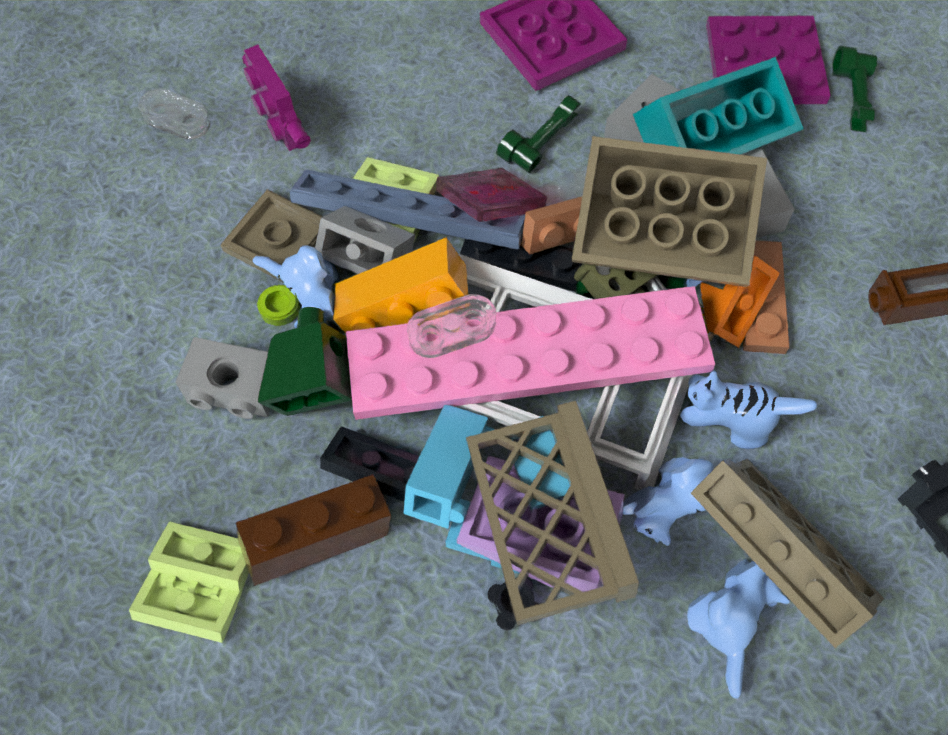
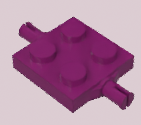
M258 44L245 49L242 60L247 67L243 68V71L251 89L256 91V94L251 95L258 114L261 117L264 115L268 116L267 125L276 142L282 139L289 151L307 147L311 139L302 127L301 120L296 116L290 93Z

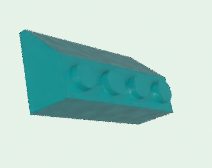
M776 57L660 97L632 114L644 143L739 155L804 129Z

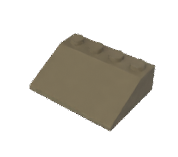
M592 136L572 262L749 287L767 158Z

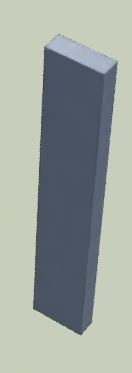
M305 170L290 190L291 202L330 211L347 206L383 222L518 250L522 241L526 213L311 170Z

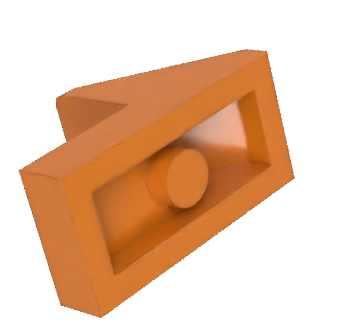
M754 255L749 287L725 284L722 290L701 282L700 289L707 330L739 348L780 273Z

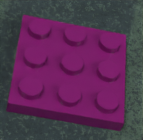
M508 0L480 12V24L535 91L626 50L627 38L592 0Z
M708 16L706 29L714 78L776 57L794 104L828 103L831 94L814 16Z

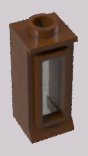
M948 263L893 272L882 270L869 290L868 300L871 309L874 312H878L883 325L948 315Z

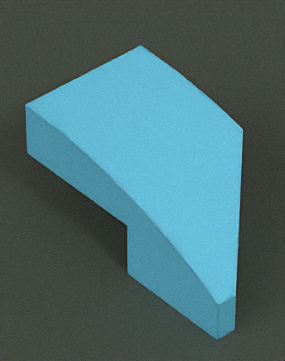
M551 430L533 434L525 447L548 457L556 442ZM559 454L555 462L563 465ZM521 455L514 464L519 480L530 486L542 467ZM549 470L538 490L557 500H562L570 485L568 479ZM534 498L529 504L531 511L546 506Z

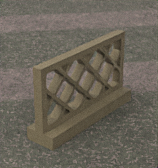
M576 400L557 405L558 413L466 437L517 625L614 598L617 603L635 598L637 595L639 581ZM552 430L556 444L548 457L525 447L533 434ZM499 444L512 452L501 470L482 461L479 449ZM559 454L563 465L555 462ZM520 455L542 466L531 486L508 475ZM549 470L568 479L570 487L562 501L538 490ZM486 474L495 478L491 486H489ZM502 483L525 494L514 514L494 504L493 498ZM573 497L578 510L569 506ZM533 498L556 510L545 531L521 519ZM563 514L583 525L585 532L576 548L552 536ZM499 518L508 522L503 532ZM515 527L539 539L527 561L507 550L506 543ZM546 543L571 556L559 579L534 566ZM587 543H589L593 557L583 552ZM579 560L598 571L603 587L582 592L567 584L566 581ZM512 564L522 569L517 579H515ZM529 573L554 587L545 603L527 608L523 607L519 591ZM561 591L570 595L567 597L557 599Z
M730 458L723 460L691 492L694 498L834 648L838 647L878 612L876 608L884 599L880 593L749 459L734 463Z

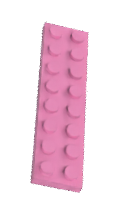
M695 286L346 331L353 414L356 420L440 409L444 405L455 407L709 373L715 367Z

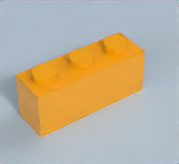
M447 237L335 284L333 320L346 333V331L414 323L469 301L466 264Z

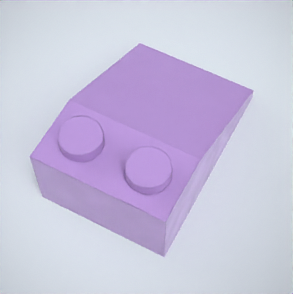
M488 456L486 461L487 464L501 470L506 462L492 456ZM513 465L508 475L519 480ZM486 474L489 486H491L495 478ZM502 483L493 498L494 504L514 514L525 494ZM478 484L459 532L457 544L500 563ZM607 490L620 526L623 516L624 494ZM573 497L569 506L578 510ZM546 505L531 511L530 506H528L521 519L545 531L556 510ZM563 514L552 536L576 548L585 531L582 523ZM499 518L503 532L508 522ZM515 527L506 543L508 552L527 561L539 539ZM546 543L534 566L559 579L571 556ZM587 543L583 552L593 557L589 543ZM579 560L566 581L567 584L582 592L602 586L598 571ZM512 564L513 570L520 573L522 569ZM529 573L528 577L554 588L552 585Z

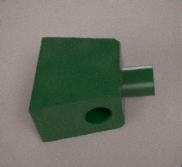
M316 307L301 308L298 311L297 328L277 333L271 338L258 395V403L283 415L290 416L352 401L347 338L324 323L325 313L323 310Z

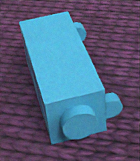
M444 405L406 484L404 514L447 529L451 521L455 523L463 522L467 510L463 505L459 504V501L474 469L466 437L495 430L487 426L488 417L451 405Z

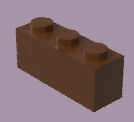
M373 474L236 522L241 551L252 582L256 586L387 536L391 513Z

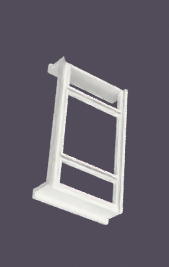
M459 254L466 264L467 283L494 292L485 313L502 311L508 297L535 307L592 300L591 298ZM450 308L427 317L425 321L445 319ZM692 375L671 377L644 454L601 439L621 384L605 386L587 432L596 459L639 474L634 486L635 489L641 490L648 486L654 487L659 473L658 470L662 465L689 386V378ZM499 401L455 406L488 417V419L506 426L540 417Z

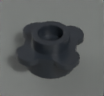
M528 577L519 591L524 608L539 604L535 602L532 591L533 583ZM506 582L502 585L494 584L488 590V600L495 605L497 610L496 623L503 630H512L517 622L510 604L511 600Z

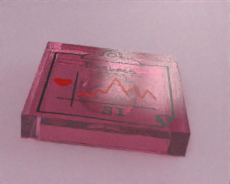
M504 168L437 177L436 191L478 222L526 214L527 211L545 207L547 202L546 195Z

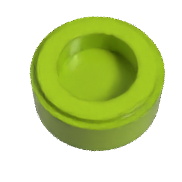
M274 285L265 289L260 294L257 307L262 319L266 323L282 326L289 324L298 316L300 302L285 285Z

